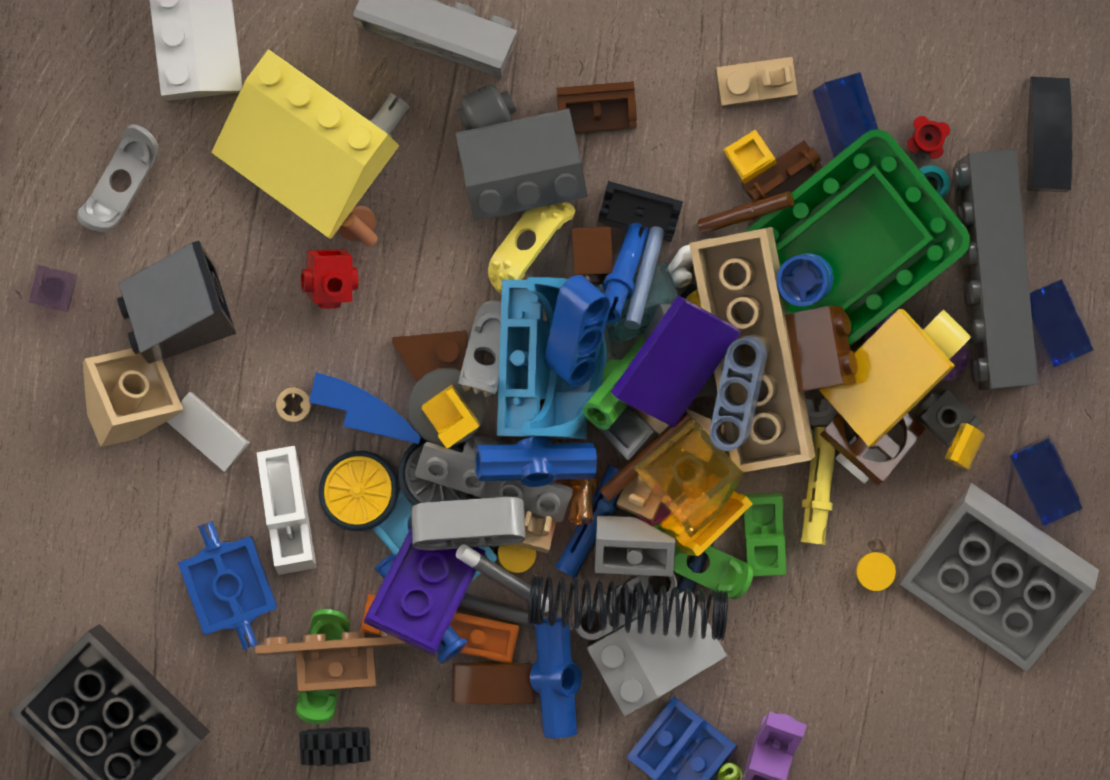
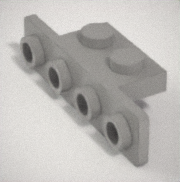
M474 434L465 441L462 453L433 443H424L415 471L416 477L481 498H520L524 501V511H530L532 514L544 518L550 516L557 522L563 521L573 492L571 487L555 482L542 487H527L522 485L520 480L478 481L475 472V451L477 445L506 444L496 442L488 436H477Z

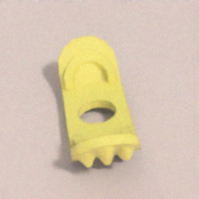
M563 202L525 211L498 247L489 263L488 277L493 287L501 295L502 280H522L525 276L524 273L556 230L560 229L565 222L573 219L576 210L572 204ZM525 231H533L536 235L534 245L528 250H519L517 239L520 234Z

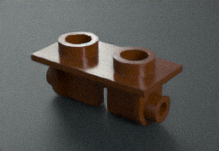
M804 140L777 158L775 166L746 184L741 183L751 200L755 202L787 191L792 193L822 169L823 166L820 163L821 159L813 148L810 149Z

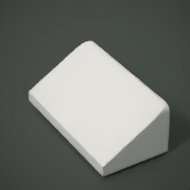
M189 392L180 402L183 411L166 422L225 472L250 442L194 393Z

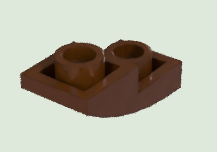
M489 661L452 663V702L486 705L535 704V691L530 683V672L533 664H493Z

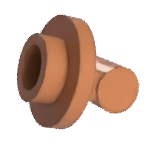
M355 206L338 229L344 238L360 240L366 247L373 246L378 239L377 235L373 232L376 218L372 210L365 206Z

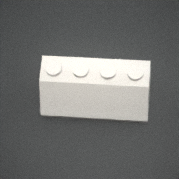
M150 0L161 96L166 101L239 93L243 84L232 0Z

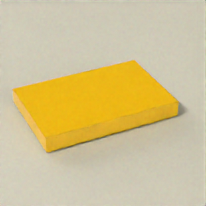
M898 309L854 353L858 365V370L855 374L856 383L821 389L819 391L868 447H871L891 430L955 365L904 309Z

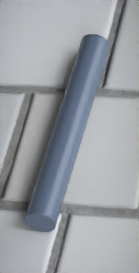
M654 226L650 228L635 288L624 323L627 328L632 330L639 329L665 234V231L660 227Z

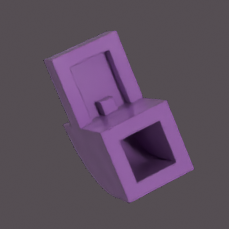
M769 712L767 717L763 716L752 743L741 780H787L793 754L803 739L807 724L798 722L787 714Z

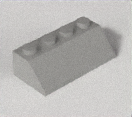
M359 0L353 13L355 23L360 29L500 79L503 78L517 39V30L511 28L512 22L491 15L490 19L486 20L475 16L476 10L474 8L457 2L454 3L453 7L439 3V0Z

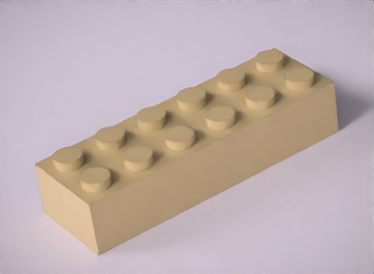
M773 227L689 243L701 308L734 325L741 332L736 340L745 336H755L761 339L767 349V360L751 433L743 445L729 451L733 474L812 460L816 453L804 392L798 391L785 317L786 314H789L787 301L782 297L777 286L780 264ZM742 344L739 347V360L746 365L754 364L756 352L752 346ZM726 355L714 370L717 391ZM733 383L731 385L729 394L732 400L737 403H745L748 397L746 388L740 383ZM725 421L724 427L727 440L737 441L739 437L738 427L732 422Z

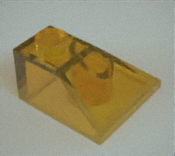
M694 418L633 467L666 511L685 530L690 538L721 513L744 475L729 456L712 443L710 435Z

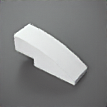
M295 446L256 452L266 524L270 533L274 567L277 573L282 575L317 568Z

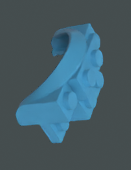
M527 277V280H502L497 436L586 439L587 419L582 408L603 384L602 374L607 363L604 335L594 374L590 380L580 387H570L544 361L560 288L568 279ZM543 307L547 316V321L543 320ZM540 400H545L540 411Z

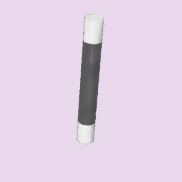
M462 544L457 549L456 558L529 603L530 585L465 544ZM549 597L546 600L544 613L549 611Z

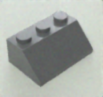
M570 109L455 133L474 221L588 197Z

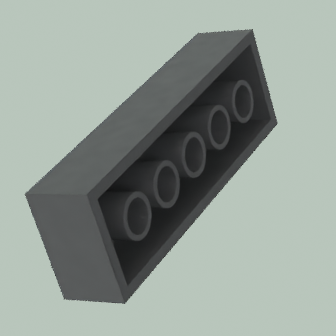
M1016 149L969 153L958 161V167L953 168V184L955 191L961 190L962 206H957L956 216L967 228L971 241L968 251L960 259L962 267H968L969 283H964V300L966 306L972 307L973 321L967 322V333L971 336L968 341L969 344H975L976 360H971L973 383H979V390L1038 385Z

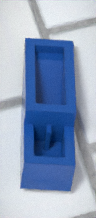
M316 372L309 402L347 411L343 424L344 427L420 444L422 436L403 416L387 403L366 390L344 380Z

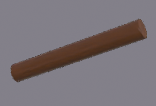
M685 411L675 427L669 425L600 489V492L611 501L696 421Z

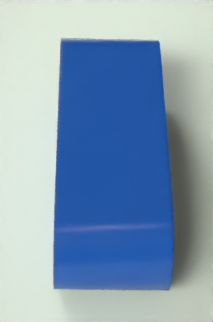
M575 275L569 278L560 288L544 356L546 365L573 388L584 385L594 374L610 310L609 298L582 275Z

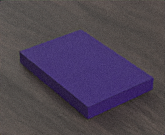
M678 295L611 392L617 399L675 427L724 358L729 346L738 338L741 332L734 325Z
M411 526L364 618V623L435 656L477 570L456 558L457 549L419 550L412 546ZM478 547L472 548L479 554L485 556V550Z

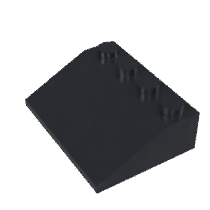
M100 624L88 630L9 713L77 780H164L210 732Z

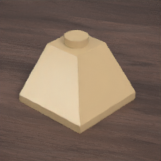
M132 348L84 359L83 373L87 415L100 447L137 439L183 411V407L162 360L148 364L140 353L135 355Z

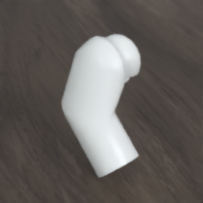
M690 245L681 247L667 267V277L672 279L673 285L678 288L687 286L692 280V274L689 271L693 266Z

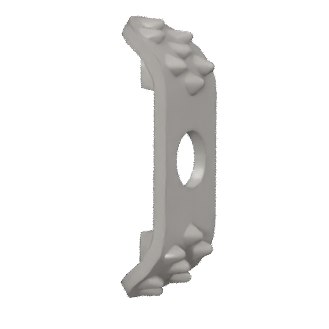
M133 124L124 130L121 143L93 193L85 204L78 209L77 219L81 225L92 231L108 232L121 221L157 156L158 144L148 130ZM118 171H127L131 176V185L124 192H116L111 186V179Z
M491 300L479 307L458 384L462 385L464 391H468L470 388L473 389L475 394L483 391L485 397L496 394L499 382L501 301ZM480 350L488 351L495 357V363L488 366L481 365L475 360L474 353Z

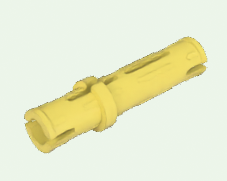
M814 427L813 442L816 456L810 462L806 499H802V507L805 508L800 542L825 545L828 511H832L833 503L830 502L835 448L820 436L825 427Z

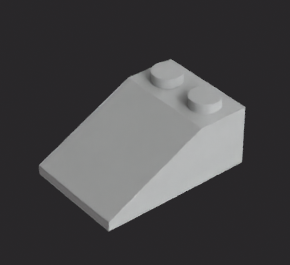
M684 591L679 594L680 609ZM692 593V610H693L694 602H695V597H694V595H693V593ZM688 594L679 637L676 636V598L674 596L669 629L666 636L663 635V603H661L654 635L650 631L649 610L645 614L644 627L641 634L638 633L637 617L632 620L628 633L625 631L624 624L616 632L612 631L588 643L587 650L624 716L661 697L727 656L719 640L712 639V628L709 622L707 623L706 636L704 639L701 638V608L699 604L697 606L693 637L689 638ZM670 599L667 600V610H668V605H669V600H670Z

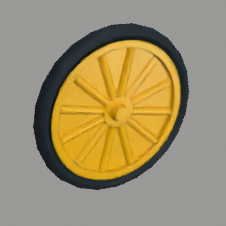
M368 451L345 453L330 463L322 475L319 484L320 505L329 520L340 528L349 531L372 529L385 521L395 508L399 490L397 476L390 464L375 453Z

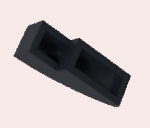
M1030 77L1026 154H1029L1027 191L1066 193L1071 190L1072 105L1070 78Z

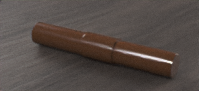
M787 191L698 219V228L702 234L792 207L794 205L793 196Z

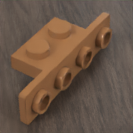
M358 631L341 633L342 640L326 641V634H313L302 636V643L288 644L287 637H270L263 639L264 645L254 647L257 656L296 654L298 692L377 687L374 648L411 645L380 631V637L365 638V632Z

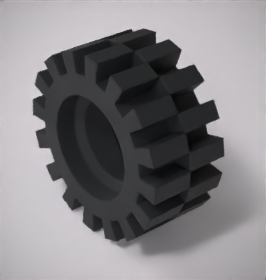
M330 727L299 732L300 760L302 765H347L348 763L356 764L371 760L370 732L367 727Z

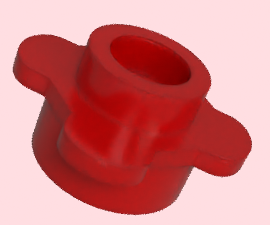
M918 116L913 121L915 129L912 137L907 140V148L912 153L920 151L927 153L932 159H938L944 153L942 145L945 142V138L950 134V127L945 122L938 123L936 121H929L926 116ZM926 134L932 136L931 141L925 139Z

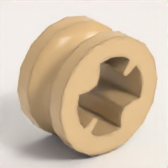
M295 387L287 388L277 397V412L286 421H302L308 417L312 409V403L309 402L310 396L302 389ZM290 394H292L293 398H296L297 394L303 398L300 404L303 411L297 416L296 412H292L290 416L285 411L288 406L285 399Z

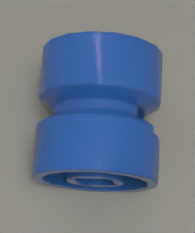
M812 253L800 254L788 259L779 269L777 276V286L780 294L790 304L797 306H808L822 300L831 291L834 282L833 270L828 261L820 255Z

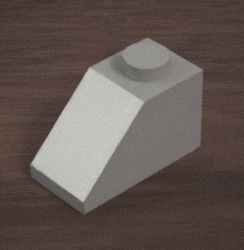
M597 516L595 573L673 577L675 539L636 517Z

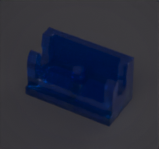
M861 72L825 82L813 90L834 158L866 132L878 129Z
M1063 279L1030 292L1032 320L1054 367L1094 350Z
M1050 435L1010 455L1043 526L1083 509V503Z

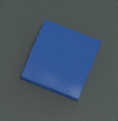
M673 696L627 755V758L654 780H713L721 766L729 760L739 746Z

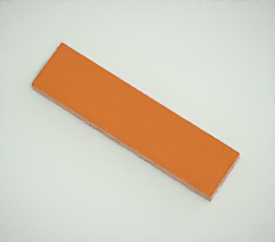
M368 593L360 631L380 636V630L364 623V618L377 595ZM456 612L450 626L460 638H465L468 641V645L459 653L512 663L520 625Z

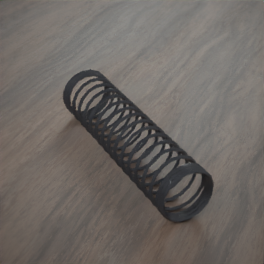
M532 575L529 625L532 624L534 626L536 624L540 626L542 624L549 588L550 626L552 627L555 624L560 592L562 598V626L564 628L567 626L574 591L575 628L578 629L581 623L587 589V627L590 630L593 626L599 593L600 629L603 631L606 625L612 591L613 631L616 632L625 591V631L628 633L631 628L637 594L638 633L641 634L643 632L650 593V631L654 635L663 593V635L666 636L668 634L675 595L676 636L679 637L688 594L689 638L693 637L700 596L701 638L704 639L706 636L712 597L714 601L712 639L723 641L725 638L728 612V593L726 590L724 592L722 590L720 592L712 590L709 594L705 611L704 591L700 588L696 594L692 610L691 590L688 587L685 589L680 609L679 591L675 586L671 591L667 610L666 588L662 585L658 592L654 612V590L652 585H648L646 589L643 608L641 587L638 583L635 585L629 610L628 585L624 582L621 587L616 612L615 583L612 581L609 584L604 608L603 583L600 580L597 582L591 610L590 581L586 579L582 589L578 612V583L575 578L571 582L566 610L565 580L563 577L560 578L553 610L552 578L550 576L547 577L542 600L543 576L539 577L537 575L535 577V575Z

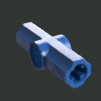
M530 437L519 441L515 445H477L475 451V472L478 481L520 480L521 484L527 487H542L549 485L554 480L594 479L596 475L597 454L593 443L551 444V441L547 438Z
M556 616L555 624L552 627L549 624V618H543L540 626L535 624L537 661H535L531 668L530 683L533 690L540 693L543 734H545V737L553 739L571 737L577 734L574 695L580 689L582 673L579 665L572 662L569 620L564 628L562 626V617Z

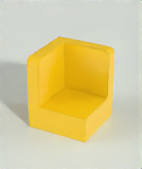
M453 384L422 405L423 412L438 431V437L447 449L479 427V421Z

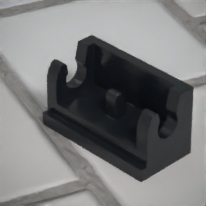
M608 181L597 222L625 230L631 223L642 224L639 231L640 234H642L645 226L649 230L654 226L660 227L665 231L663 240L672 242L683 201Z

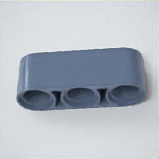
M745 336L735 340L726 352L710 426V439L712 443L723 451L737 449L748 440L751 433L767 360L766 346L761 339L755 336ZM742 344L750 345L755 350L756 360L754 364L746 365L739 360L738 349ZM733 383H740L746 388L748 397L745 403H737L732 400L729 389ZM725 421L732 422L738 427L739 437L737 441H728L723 437L721 427Z

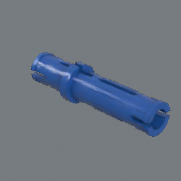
M631 223L627 226L626 234L612 272L607 275L602 285L604 294L610 300V310L607 318V323L610 324L617 323L620 320L625 301L632 296L635 288L633 279L650 231L645 226L641 236L638 237L642 226L640 223Z
M610 464L594 495L589 494L587 501L590 503L558 563L554 566L574 578L578 577V573L596 541L597 516L614 515L617 509L614 505L621 492L611 501L600 492V489L621 471Z

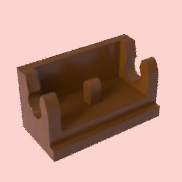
M634 81L557 88L558 111L570 109L575 133L637 128Z

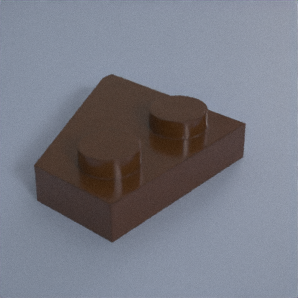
M466 330L392 337L394 347L416 382L424 374L438 368H455L460 371L462 369L468 346Z

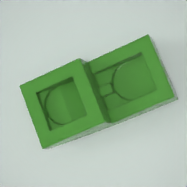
M781 492L743 494L753 504L743 513L746 563L752 566L753 576L786 575Z

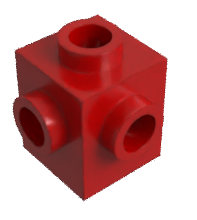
M345 249L307 250V269L301 270L300 278L302 292H307L308 298L314 304H318L319 308L336 309L341 307L342 302H352V291L358 289V271L356 267H352V255Z

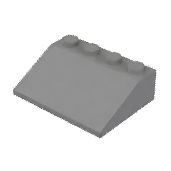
M970 483L948 511L899 585L1027 672L1093 593L1099 570L992 496Z

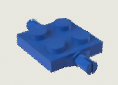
M214 521L208 522L206 525L197 526L206 548L196 556L178 562L203 634L207 635L220 629L235 628L242 645V650L258 645L250 623L259 615L277 609L278 605L253 537L249 536L235 542L220 543Z

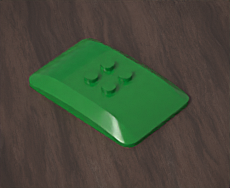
M880 129L870 130L863 134L791 193L794 200L792 207L766 214L744 231L748 232L773 227L780 268L785 261L800 254L812 253L820 255L828 261L834 276L833 286L828 295L808 306H797L787 301L788 311L791 314L825 306H842L843 312L848 315L851 325V332L848 335L849 346L960 259L968 251L971 243L970 234L964 224L893 136L887 131Z

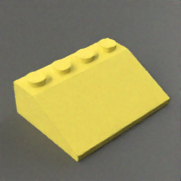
M268 49L245 80L211 153L331 239L398 149L399 145L382 129Z

